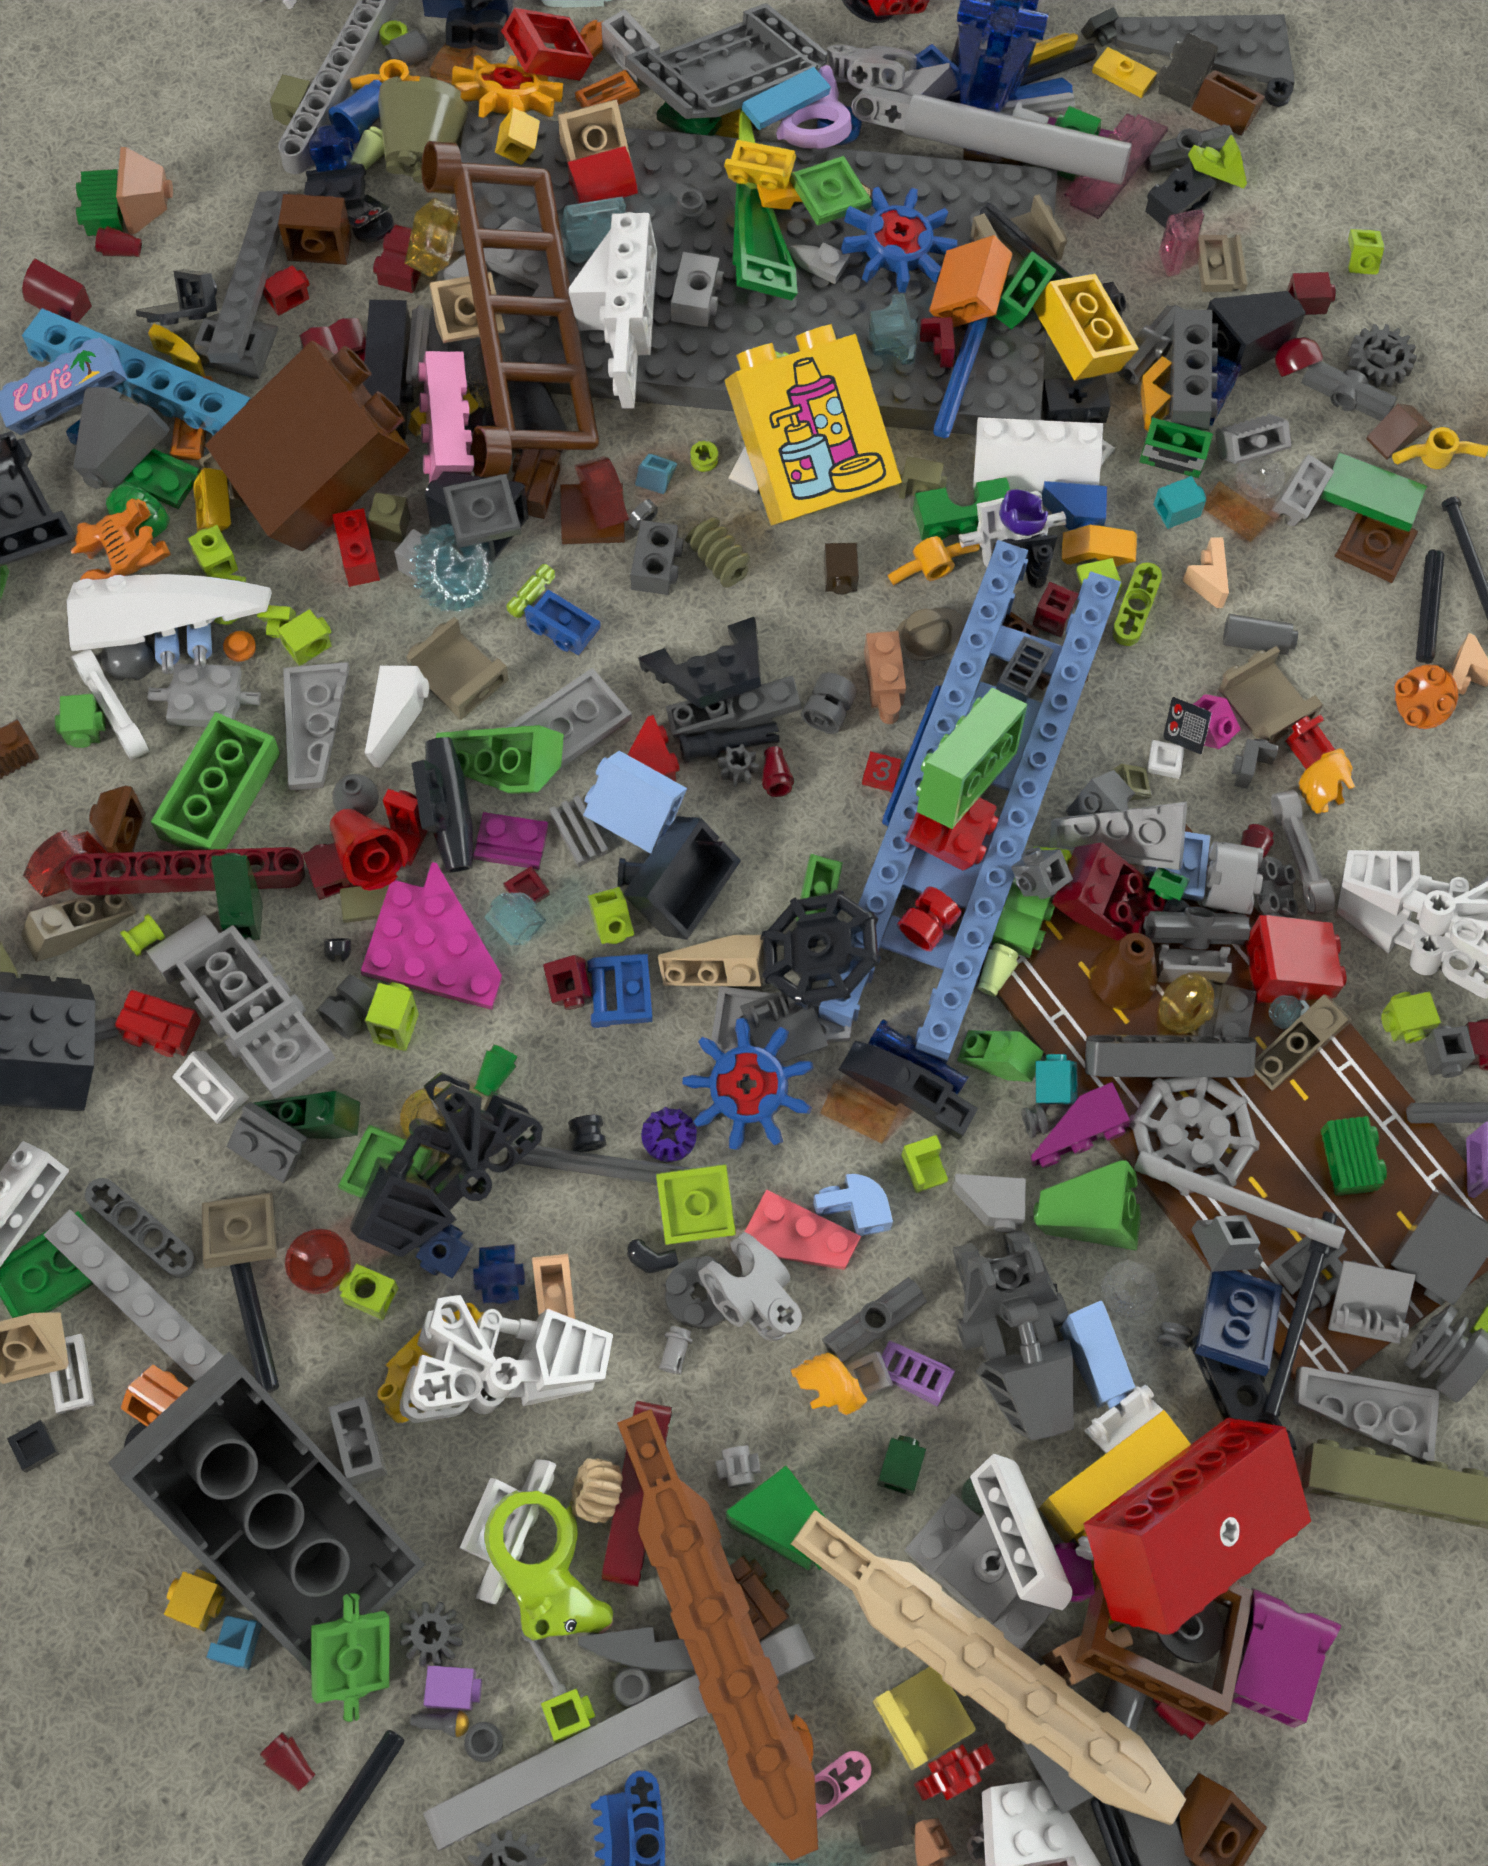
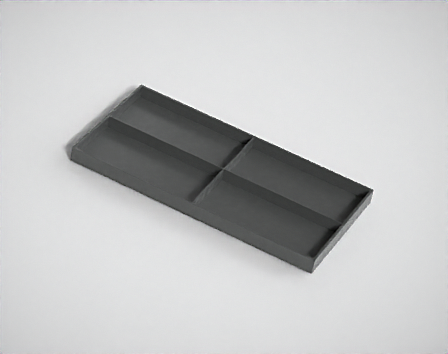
M478 113L467 114L460 148L461 162L544 168L550 173L562 238L568 240L566 262L570 284L573 283L610 231L612 214H624L627 212L650 214L657 248L650 355H638L635 402L734 411L724 380L736 371L741 370L736 357L737 354L761 345L773 343L775 351L782 354L785 351L790 355L800 351L795 336L832 324L836 340L856 334L884 426L934 431V426L969 323L953 327L955 345L953 367L940 368L939 355H934L933 342H920L919 339L921 319L935 317L929 310L937 283L935 284L919 268L909 271L910 279L905 293H899L896 283V272L880 268L872 279L865 282L862 280V276L867 262L871 260L866 251L848 253L850 254V262L836 284L806 271L792 258L796 268L798 292L792 301L737 286L736 266L733 265L736 182L728 178L724 163L727 158L731 159L736 141L739 139L624 128L638 194L580 210L569 183L568 162L560 144L559 121L538 119L540 124L535 150L520 165L495 153L500 123L506 116L488 114L485 118L478 116ZM755 140L757 144L795 150L796 159L792 172L844 156L859 181L872 190L879 187L889 206H904L905 197L910 189H918L917 203L914 209L924 217H927L936 211L946 208L948 211L946 222L941 227L933 230V236L958 240L957 247L973 242L970 237L973 217L980 215V210L987 203H992L1011 219L1031 212L1033 198L1035 195L1040 194L1045 205L1048 204L1051 207L1053 217L1055 215L1058 171L1055 169L830 147L822 149L801 148L789 143ZM472 183L480 228L498 229L513 217L541 228L534 187ZM695 189L705 198L706 210L702 216L696 219H686L678 214L676 200L684 190ZM452 194L437 281L445 280L443 273L445 269L465 254L455 194ZM794 202L790 210L773 208L787 249L789 246L794 245L820 247L824 242L841 250L845 237L860 236L866 233L844 222L845 217L817 226L803 202ZM871 204V208L862 212L872 216L876 211ZM683 252L719 258V271L724 272L722 290H716L715 296L718 297L717 312L715 316L710 315L708 327L671 321V300ZM930 252L929 256L942 267L945 255ZM487 268V272L492 274L497 295L533 296L536 291ZM432 304L427 351L463 352L466 384L486 387L488 382L480 337L443 343L436 328ZM1033 307L1027 316L1012 330L995 316H989L951 433L976 435L978 417L1041 420L1047 331ZM501 314L505 332L498 334L503 362L532 361L533 363L566 364L558 317H553L552 324L549 327L525 315ZM604 330L579 331L591 397L620 400L619 396H614L613 377L610 378L608 373L609 358H614L610 343L605 342ZM544 382L549 393L572 395L570 383Z

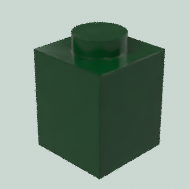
M899 1435L898 1439L891 1437L877 1486L912 1496L926 1448L920 1447L918 1440L908 1436Z

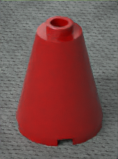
M353 809L340 810L332 817L329 825L343 872L350 883L354 886L362 887L363 890L371 891L382 889L398 878L396 873L402 865L405 867L408 857L406 844L398 833Z

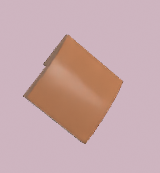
M939 1818L922 1820L915 1824L917 1866H946L944 1861L957 1855Z

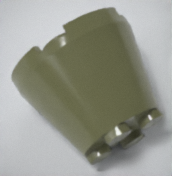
M399 76L393 77L381 84L378 97L386 170L392 174H403L413 177L415 182L423 183L421 164L426 143L428 141L457 143L467 118L469 103H465L460 98L461 91L443 81L420 76L419 82L401 81L402 79Z

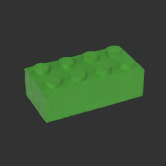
M991 688L983 698L978 697L972 706L971 712L967 716L962 715L954 731L950 735L945 734L937 750L934 753L929 752L924 758L921 765V771L924 772L923 779L916 791V796L919 797L917 812L953 829L1017 754L1028 704L994 688Z
M215 712L151 820L158 838L185 850L226 849L280 756L275 737Z

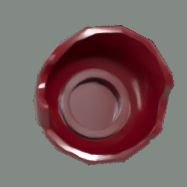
M1306 337L1293 338L1279 348L1275 356V365L1280 376L1284 377L1322 361L1323 356L1315 340Z

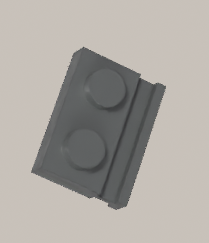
M1208 980L1204 988L1196 1035L1248 1037L1256 991L1226 984L1221 986L1213 984V981Z
M250 1102L243 1106L242 1116L237 1120L226 1147L284 1183L292 1176L302 1153L301 1148L308 1138Z

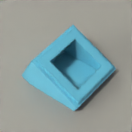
M648 454L638 467L635 485L664 494L677 467V463Z

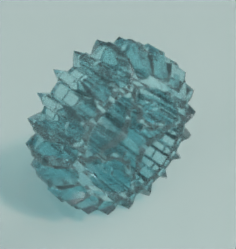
M451 524L433 527L429 530V534L421 536L422 544L413 547L418 556L410 559L413 564H416V570H412L409 573L412 576H417L418 580L413 586L417 589L422 588L420 597L429 599V605L439 607L442 611H462L464 608L475 606L474 601L483 599L481 591H486L490 588L485 582L486 579L494 576L488 572V566L494 562L486 560V555L490 549L486 547L481 548L482 543L459 548L464 556H461L451 544L453 543L457 546ZM440 580H443L446 586L451 588L453 594L441 585Z

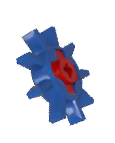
M873 188L871 200L876 212L872 216L851 206L847 209L844 222L866 233L860 236L845 237L841 247L842 254L866 251L871 260L865 266L862 280L868 282L877 274L880 268L896 272V283L899 293L906 292L910 279L909 271L917 268L936 284L942 267L929 256V253L945 255L947 250L957 247L958 241L933 236V230L941 227L946 222L948 215L946 208L924 217L914 209L917 203L918 189H910L905 197L904 206H889L880 188Z
M736 1019L737 1048L724 1053L714 1041L702 1037L698 1041L703 1051L710 1055L716 1061L711 1076L683 1077L682 1084L694 1089L710 1088L714 1103L708 1109L700 1112L693 1122L697 1127H703L711 1124L722 1113L732 1119L733 1128L729 1136V1148L734 1150L741 1148L747 1124L760 1122L764 1127L767 1138L773 1145H779L783 1143L780 1129L773 1119V1115L782 1106H786L796 1113L810 1114L812 1107L804 1100L788 1095V1079L806 1075L814 1069L813 1063L810 1061H799L791 1066L784 1067L776 1055L786 1042L789 1031L779 1027L772 1034L767 1046L762 1049L751 1045L750 1026L747 1019ZM749 1075L750 1079L757 1083L756 1087L750 1089V1094L748 1089L742 1088V1082L748 1081Z

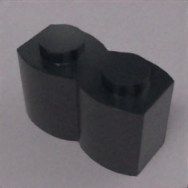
M464 8L450 10L446 20V45L456 49H468L474 46L489 51L502 49L505 46L506 38L501 30L507 22V15L504 12L493 9L483 10L478 13L475 11L466 13Z

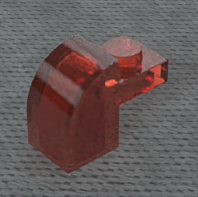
M606 456L576 464L575 469L583 496L588 497L596 527L602 529L629 520L621 494L622 487L611 460Z
M65 829L48 838L36 849L27 864L23 876L45 898L67 891L70 888L64 870L65 863L69 858L78 854L107 852L88 831L71 836Z

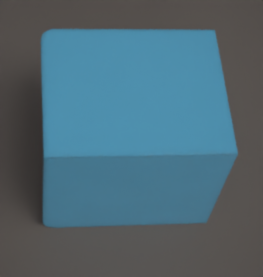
M226 1616L217 1644H210L206 1658L249 1670L262 1624L251 1619L248 1621Z

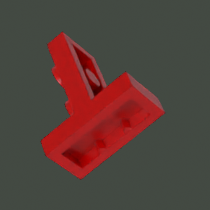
M388 789L383 798V803L390 829L398 833L404 840L408 849L406 864L411 866L428 831L421 827L417 797L405 790L397 792Z

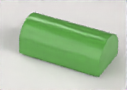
M810 854L800 899L830 894L837 890L843 862ZM826 908L807 911L806 914L825 912Z

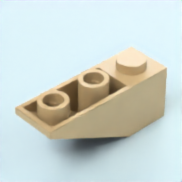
M731 935L660 954L658 961L663 985L761 986L764 981L762 978L764 972L763 940H760L761 935Z

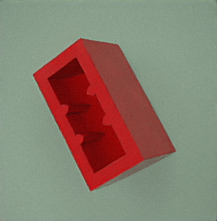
M625 146L568 162L569 183L580 210L638 194L635 173Z

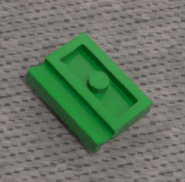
M153 448L124 478L123 484L129 483L140 487L158 501L179 509L192 490L193 483L198 477L200 469Z

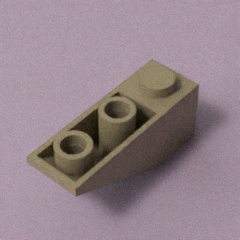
M126 894L87 895L29 912L21 937L35 961L38 962L66 953L136 914V910Z
M1323 995L1255 1059L1256 1075L1273 1091L1326 1046L1352 1019L1329 995Z

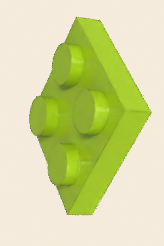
M727 1164L656 1174L665 1245L736 1235Z

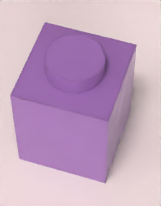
M428 1666L423 1705L427 1708L472 1711L473 1702L480 1703L482 1679H476V1671L474 1669Z

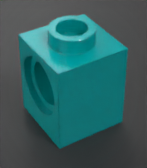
M1066 1054L1046 1055V1061H1036V1103L1074 1104L1078 1099L1077 1062L1067 1060Z

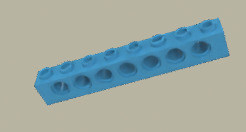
M43 308L22 334L28 348V353L38 361L43 362L46 360L50 363L54 362L61 354L71 353L79 349L87 340L102 338L114 346L127 377V380L111 389L132 398L138 404L140 402L146 406L158 409L166 417L172 418L174 416L183 420L194 429H204L213 436L251 400L248 396Z

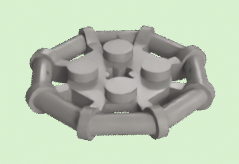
M1178 1077L1166 1080L1158 1078L1153 1081V1087L1136 1113L1130 1115L1129 1125L1133 1128L1139 1154L1141 1151H1144L1162 1159L1167 1158L1177 1166L1191 1172L1199 1167H1211L1214 1175L1204 1177L1234 1187L1237 1184L1236 1179L1254 1151L1259 1150L1260 1144L1255 1138L1247 1108L1249 1101L1246 1097H1240L1210 1077ZM1195 1089L1194 1098L1185 1097L1182 1100L1176 1101L1172 1095V1092ZM1207 1091L1227 1104V1106L1223 1110L1218 1109L1203 1099L1205 1092ZM1161 1100L1168 1109L1160 1121L1150 1118V1115ZM1235 1114L1241 1137H1234L1230 1134V1123L1227 1118ZM1197 1127L1202 1135V1140L1195 1138L1193 1142L1187 1138L1189 1133L1185 1128ZM1148 1131L1156 1132L1157 1137L1159 1136L1160 1150L1154 1153ZM1227 1147L1238 1150L1228 1167L1219 1160ZM1165 1181L1168 1184L1175 1187L1176 1189H1178L1180 1191V1195L1188 1196L1189 1193L1194 1192L1184 1187L1173 1184L1171 1182Z

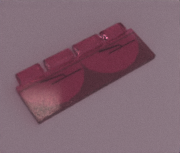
M1127 113L1115 127L1114 133L1108 136L1110 139L1132 143L1131 154L1122 184L1118 185L1080 176L1081 178L1076 177L1064 193V196L1071 200L1070 206L1100 219L1168 132V127L1140 114L1135 118V116Z

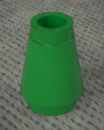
M493 1044L490 1051L486 1050L476 1085L473 1089L488 1097L491 1091L496 1093L517 1067L514 1063L518 1057L508 1050Z

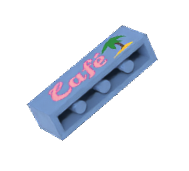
M100 337L87 340L79 349L71 353L61 354L51 364L35 368L25 378L4 385L2 390H0V413L6 428L23 435L82 404L87 387L112 388L127 380L114 346Z

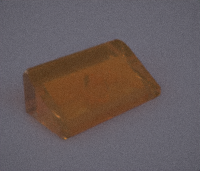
M1221 481L1217 483L1206 498L1204 509L1249 542H1252L1272 519Z
M837 1079L820 1114L882 1144L900 1109Z

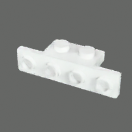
M536 1459L522 1491L519 1492L540 1491L546 1493L554 1481L553 1472L556 1464L551 1461ZM490 1478L460 1548L490 1562L476 1594V1599L495 1605L498 1599L505 1594L508 1585L493 1566L487 1553L484 1539L485 1524L492 1508L505 1495L517 1489L497 1479ZM525 1504L516 1508L508 1516L504 1525L503 1541L507 1551L517 1561L523 1553V1542L527 1532L538 1518V1505Z

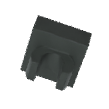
M1112 7L1088 20L1081 29V33L1086 40L1096 36V40L1102 47L1112 43L1111 39L1117 36L1113 24L1119 18L1115 8Z

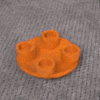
M1418 666L1395 683V701L1398 711L1404 718L1405 723L1419 729L1437 727L1444 723L1456 708L1458 702L1456 681L1447 670L1440 666Z

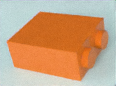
M995 235L947 250L929 312L933 316L941 318L952 317L953 327L996 315L1013 253Z

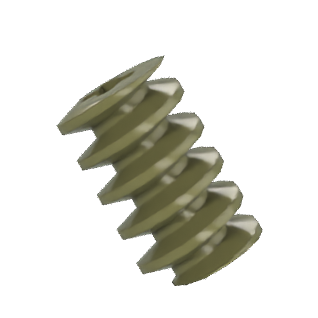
M713 517L691 529L685 541L690 543L692 550L698 552V557L705 561L706 567L713 571V575L720 579V584L724 588H729L743 580L747 575L749 568L746 565L750 561V556L747 553L741 554L743 547L740 544L734 545V536H726L728 529L725 526L719 527V518Z

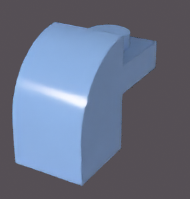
M847 1174L844 1182L845 1189L840 1190L839 1186H830L819 1191L820 1194L814 1195L813 1206L815 1214L823 1216L850 1210L855 1233L860 1236L891 1230L893 1220L887 1196L880 1185L869 1177L859 1174Z

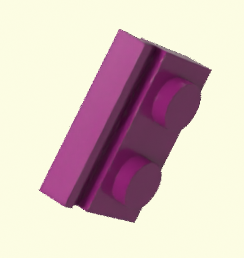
M483 812L476 841L477 845L473 855L474 860L524 868L532 866L533 869L540 870L549 827L548 822Z

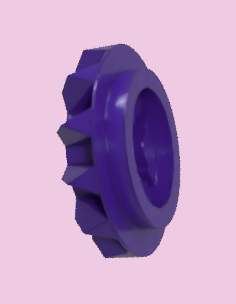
M664 1107L662 1110L652 1112L649 1118L643 1122L642 1143L646 1151L655 1159L663 1162H675L683 1159L693 1150L697 1140V1129L692 1117L685 1114L680 1108L669 1109ZM661 1123L664 1127L667 1126L668 1129L678 1127V1130L675 1132L678 1144L669 1138L660 1140V1137L663 1135Z

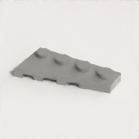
M348 662L283 668L288 786L290 791L324 787L350 670Z
M1297 1367L1293 1404L1423 1462L1434 1461L1439 1390L1308 1367Z

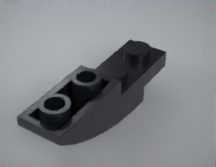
M855 1041L838 1069L894 1106L900 1103L958 1140L964 1136L978 1110L977 1107L952 1092L953 1085L939 1076L900 1056L863 1042Z

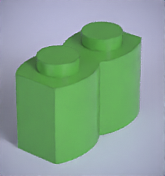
M1014 878L991 945L995 943L1002 944L1013 949L1019 955L1030 958L1033 949L1040 950L1046 933V931L1040 930L1043 920L1050 922L1055 906L1051 904V897L1039 899L1038 896L1023 897L1021 890L1017 886L1016 878Z

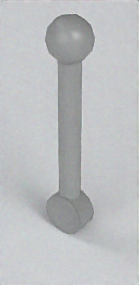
M522 1631L523 1639L530 1642L553 1686V1696L557 1697L566 1693L567 1687L558 1681L538 1641H532Z

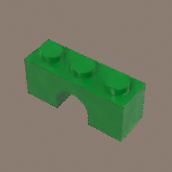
M1007 477L976 482L973 496L974 504L965 507L954 504L949 499L946 488L915 493L913 511L921 540L935 536L943 540L950 535L977 531L979 523L977 504L1004 498L1006 492L1010 490Z

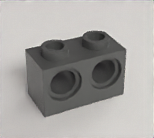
M641 520L630 574L631 590L669 595L670 585L677 584L679 566L674 565L676 557L682 556L684 538H679L678 525ZM658 543L666 544L665 546H662V547L655 546V544H658ZM654 570H657V571H660L661 573H659V574H651V573H649V572L654 571Z

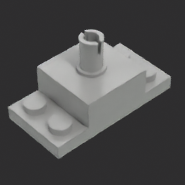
M953 1493L904 1550L978 1618L983 1617L1004 1633V1638L1020 1650L1055 1609L1020 1599L986 1515L983 1514L980 1518Z

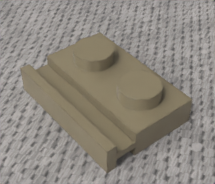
M1197 235L1195 246L1202 292H1232V289H1240V292H1245L1248 283L1240 235H1235L1234 238H1227V235Z

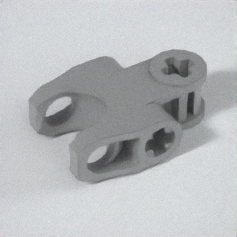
M841 44L827 47L829 66L832 69L836 82H849L856 88L876 87L889 91L901 88L904 85L905 67L895 61L898 57L908 60V71L916 70L917 57L907 50L886 46H872L869 49ZM896 73L897 82L893 84L888 83L886 80L893 79V74Z
M743 1232L730 1242L733 1253L741 1263V1277L732 1276L719 1263L713 1260L698 1271L699 1277L707 1289L713 1304L734 1326L741 1327L749 1320L759 1335L769 1341H778L785 1337L786 1334L797 1330L802 1320L801 1310L797 1303L783 1289L790 1281V1274L787 1268L772 1251L763 1246L750 1234ZM789 1309L791 1312L787 1314L785 1310Z

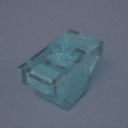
M904 293L892 295L891 304L885 309L871 311L869 334L874 355H894L901 361L902 365L914 363L917 347L915 337H917V324L915 318H910Z

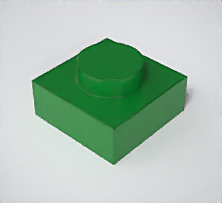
M1158 867L1151 879L1149 888L1154 889L1155 893L1164 899L1173 900L1175 898L1181 900L1190 879L1165 868Z

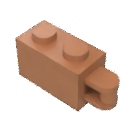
M899 631L866 633L864 655L871 708L878 707L879 716L883 723L894 724L899 718L900 707L904 704L906 692Z

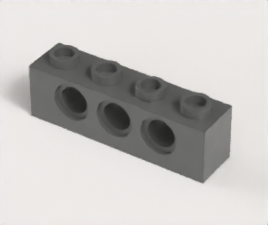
M1175 309L1172 328L1171 422L1199 430H1209L1210 418H1216L1217 398H1211V392H1216L1217 373H1212V367L1217 366L1218 348H1212V342H1217L1218 323H1212V310Z

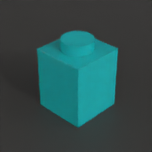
M1190 476L1159 488L1153 505L1165 526L1169 529L1200 517L1206 503V495L1203 488L1197 486L1193 477Z

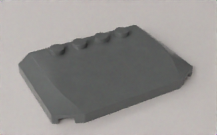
M764 3L743 11V22L659 54H655L648 47L626 55L625 67L685 119L719 117L740 109L744 101L812 67L819 71L827 63L828 52L770 5Z

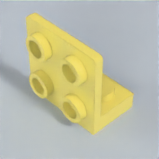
M930 1666L873 1700L876 1709L911 1770L919 1767L976 1730L953 1688L944 1682L942 1675Z

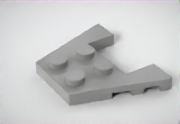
M517 217L511 218L498 228L502 230L542 232L541 228ZM562 238L566 257L568 251V240ZM483 248L488 269L535 289L536 291L533 294L535 297H554L546 251ZM465 254L443 272L445 280L469 276ZM525 315L549 327L552 324L553 317Z

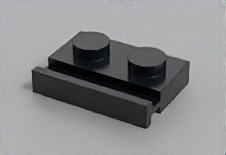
M354 164L306 171L307 182H305L304 195L344 198L346 209L363 207L366 185L364 175H366V169L363 164Z

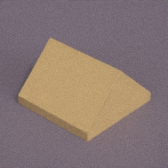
M616 99L558 115L560 144L567 162L622 146L626 147L630 157Z
M490 272L488 273L491 294L497 295ZM469 276L431 282L430 291L435 323L443 343L480 337ZM495 314L498 333H504L505 327L502 315Z
M32 1313L0 1321V1382L2 1384L67 1369L69 1362L61 1313Z

